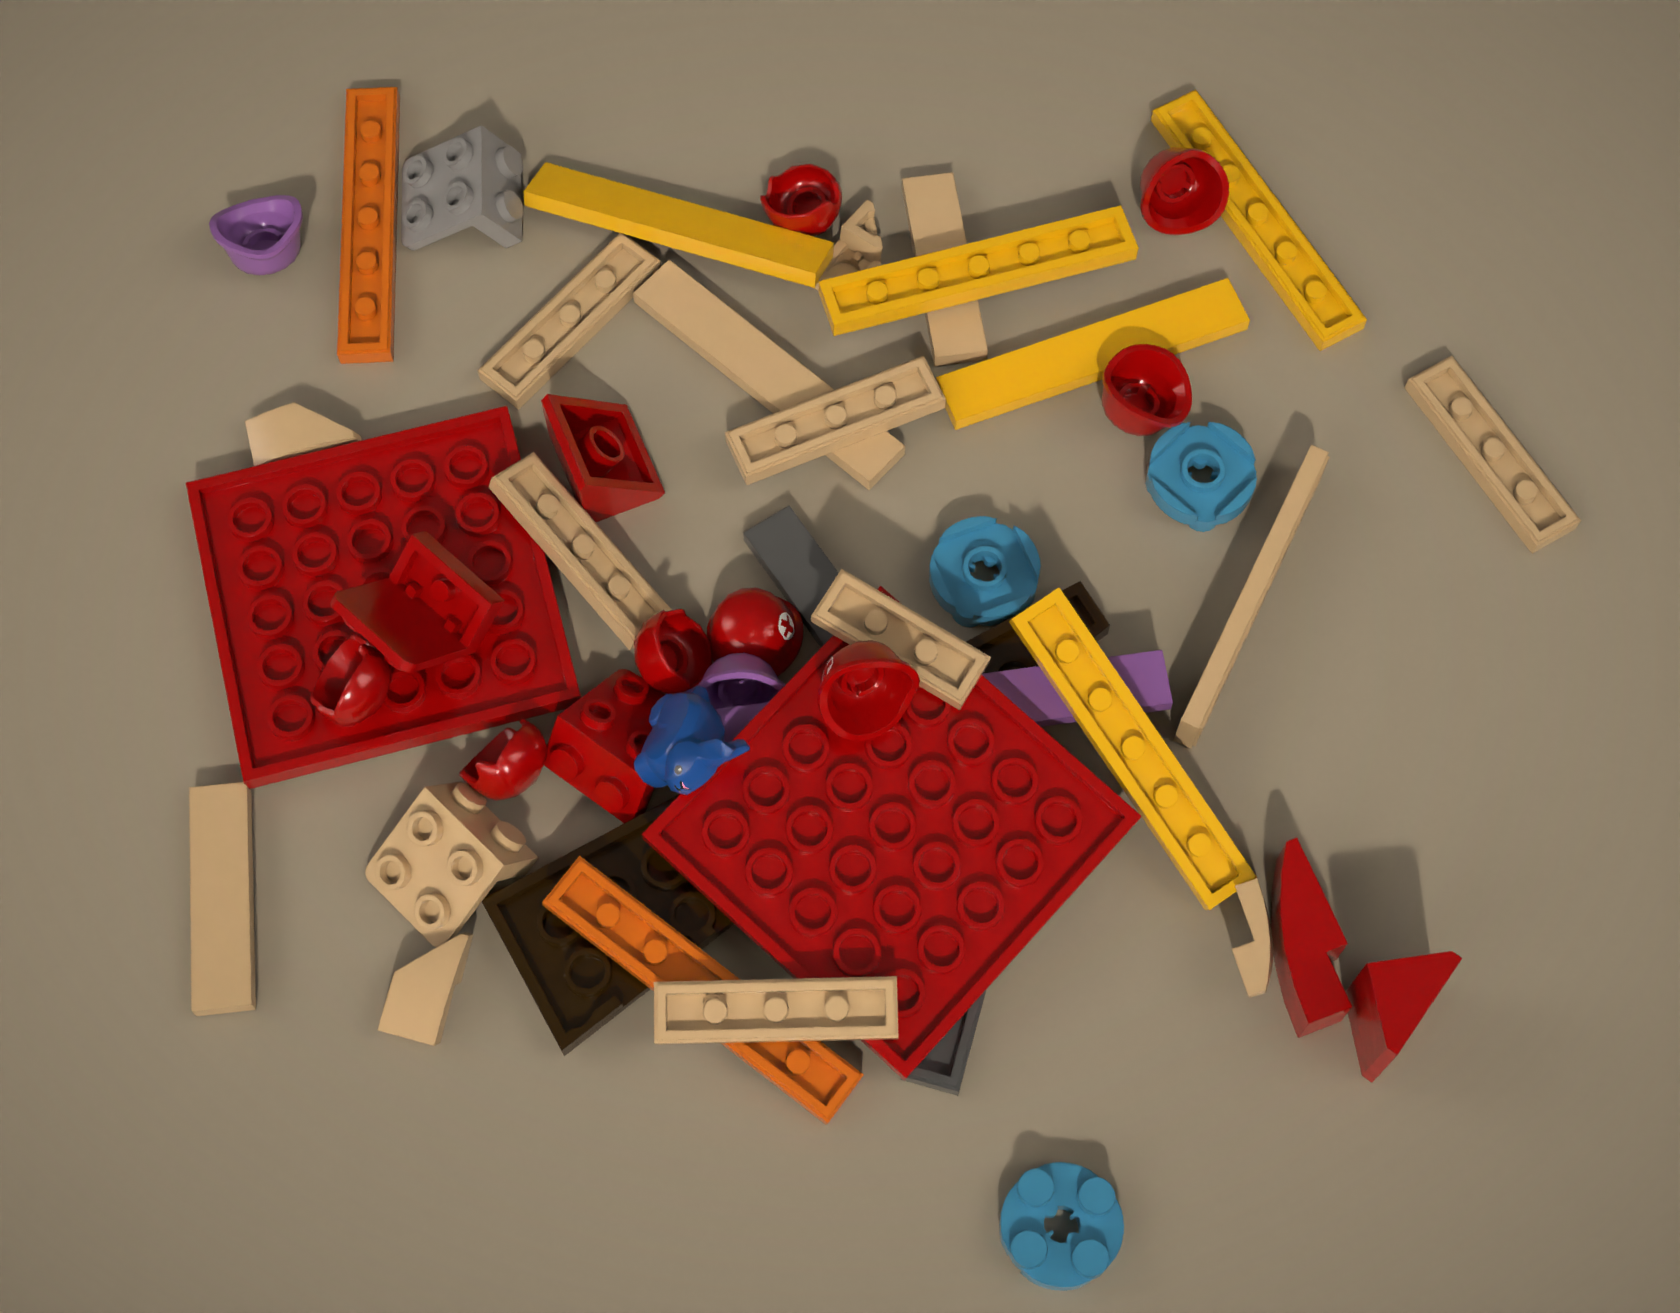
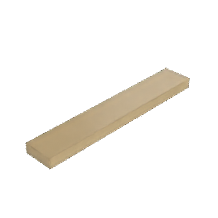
M671 260L664 263L633 292L635 304L773 414L834 390ZM885 431L825 456L870 490L905 455V445Z
M1313 445L1310 446L1180 720L1173 741L1192 749V746L1196 747L1322 478L1330 458L1328 456L1329 452Z

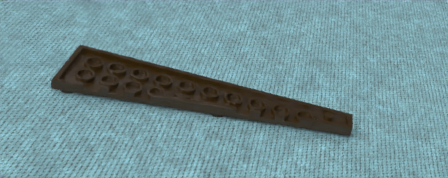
M1079 581L1062 590L1096 642L1108 634L1110 624L1082 582ZM1015 616L966 641V643L991 657L983 673L1038 666L1009 623ZM679 795L485 897L482 901L484 908L564 1056L650 990L645 984L542 905L543 900L579 856L592 864L700 949L706 947L734 925L727 916L642 838V833Z

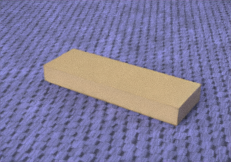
M843 569L840 570L811 615V622L849 645L858 641L868 640L885 644L902 661L913 666L919 675L920 687L958 710L962 708L991 659L987 654Z

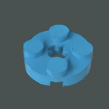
M1191 422L1172 427L1157 440L1151 452L1145 485L1156 505L1166 515L1180 523L1188 524L1195 531L1205 532L1212 530L1216 525L1233 520L1247 507L1256 487L1257 476L1254 467L1256 459L1249 443L1232 428L1215 422H1208L1207 427L1200 425L1190 427ZM1207 465L1214 471L1210 477L1214 481L1200 483L1191 478L1192 472H1188L1187 469L1194 466L1200 470Z
M987 516L971 517L953 524L939 538V544L931 556L929 583L939 605L950 613L953 619L961 626L970 628L977 625H998L1023 612L1034 601L1041 568L1037 548L1030 537L1015 525L1011 529L1006 525L996 523L997 518ZM983 561L987 567L997 566L1000 574H994L991 581H982L981 579L974 578L970 572H975L974 563Z
M1056 1162L1044 1164L1036 1169H1030L1019 1178V1181L1005 1198L999 1219V1233L1001 1244L1007 1256L1009 1254L1012 1263L1021 1270L1020 1273L1030 1282L1046 1289L1067 1291L1078 1289L1100 1277L1114 1261L1122 1244L1124 1221L1115 1191L1108 1181L1098 1177L1085 1167L1072 1163ZM1057 1210H1065L1072 1215L1069 1219H1076L1078 1223V1233H1069L1065 1243L1052 1240L1050 1237L1054 1234V1231L1051 1230L1046 1233L1044 1229V1219L1054 1218Z

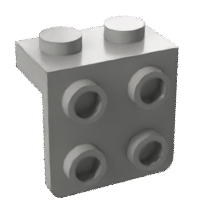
M481 125L408 158L402 166V244L408 249L415 251L471 226H474L505 248L522 242V217L524 211L522 205L521 173L523 171L521 154Z

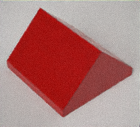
M547 394L541 400L549 437L575 499L595 522L655 501L665 494L626 404Z
M1453 951L1370 962L1364 966L1345 991L1352 1004L1348 1017L1361 1074L1364 1078L1372 1083L1395 1059L1462 960V957Z

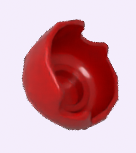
M814 164L791 166L778 176H771L768 180L766 195H761L760 200L766 215L774 226L816 237L826 232L837 218L842 204V189L840 183L828 170Z
M684 609L662 610L643 623L634 640L635 664L642 679L653 689L667 694L686 692L698 686L706 670L712 665L711 642L701 625L688 617Z
M353 634L339 646L328 660L312 690L310 701L317 707V711L336 724L349 726L360 723L375 714L387 699L392 680L390 664L384 659L383 654L369 641Z
M526 719L519 721L522 727L518 731L511 727H506L458 774L474 790L488 799L498 801L516 797L533 785L541 773L547 758L548 749L541 731Z

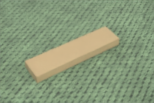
M953 172L902 178V193L914 257L967 244ZM978 300L925 313L934 366L987 360L988 349Z
M619 233L477 370L480 380L519 410L633 298V292L661 267L660 260L627 235Z
M1452 355L1408 379L1405 390L1531 554L1578 527L1581 522L1579 517Z
M921 356L725 432V439L746 485H750L945 408L946 398L925 357Z
M535 452L492 477L489 489L629 650L634 648V640L644 622L662 610H672Z
M244 782L189 787L191 1010L196 1016L256 1010L251 789Z
M897 976L654 982V1044L898 1039Z

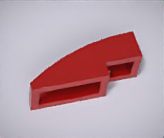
M1296 837L1286 841L1276 859L1271 891V929L1274 963L1283 1000L1297 1037L1300 1038L1341 1022L1352 1008V1004L1332 965V961L1338 959L1348 945V942Z

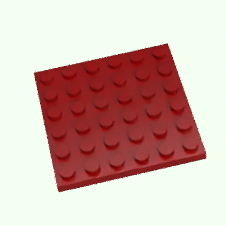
M508 406L186 482L244 784L249 789L520 721L521 719L567 709L581 698L545 552L489 489L492 477L521 460ZM426 531L505 601L476 653L413 673L404 672L390 665L392 680L387 699L377 712L360 723L349 726L336 724L317 711V707L311 703L312 690L328 660L348 637L355 634L364 639L366 638L351 630L344 623L343 618L330 606V602L337 591L389 578L411 534Z
M880 586L877 589L885 595L889 596L890 598L899 602L882 586ZM833 635L732 740H745L750 746V750L721 764L715 774L695 791L688 795L680 794L642 833V838L794 979L897 976L898 1039L861 1041L905 1081L1142 816L983 675L979 678L960 710L918 686L902 718L886 733L864 741H851L838 736L824 721L817 702L818 690L822 682L825 666L833 655L849 645Z

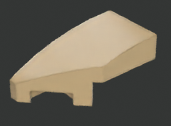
M866 200L841 226L840 239L834 245L833 258L819 281L882 265L881 254L883 246L881 236L877 234L874 220L875 208L871 201ZM819 282L817 283L816 287L814 288V289H816L817 291H819Z
M295 402L264 412L245 421L254 466L362 440L361 436L353 430Z
M1258 878L1235 886L1254 939L1253 942L1232 948L1249 998L1266 993L1271 977L1274 955L1269 914Z
M461 933L394 972L378 1031L432 1046L441 1043L455 985L462 981L473 934Z

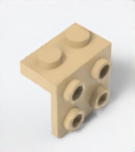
M461 781L425 786L365 869L367 880L435 947L456 937L497 881L526 875L539 858L525 845L526 838L519 829L508 822L501 821L486 806V798L469 784Z

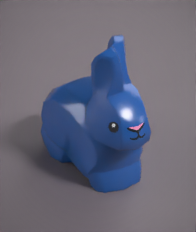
M698 685L686 692L666 694L651 708L649 723L652 726V730L643 745L641 753L635 758L634 768L644 783L654 788L668 785L671 791L688 795L704 785L715 774L721 764L749 751L750 746L742 739L730 742L724 741L725 729L722 718L710 704L706 688Z

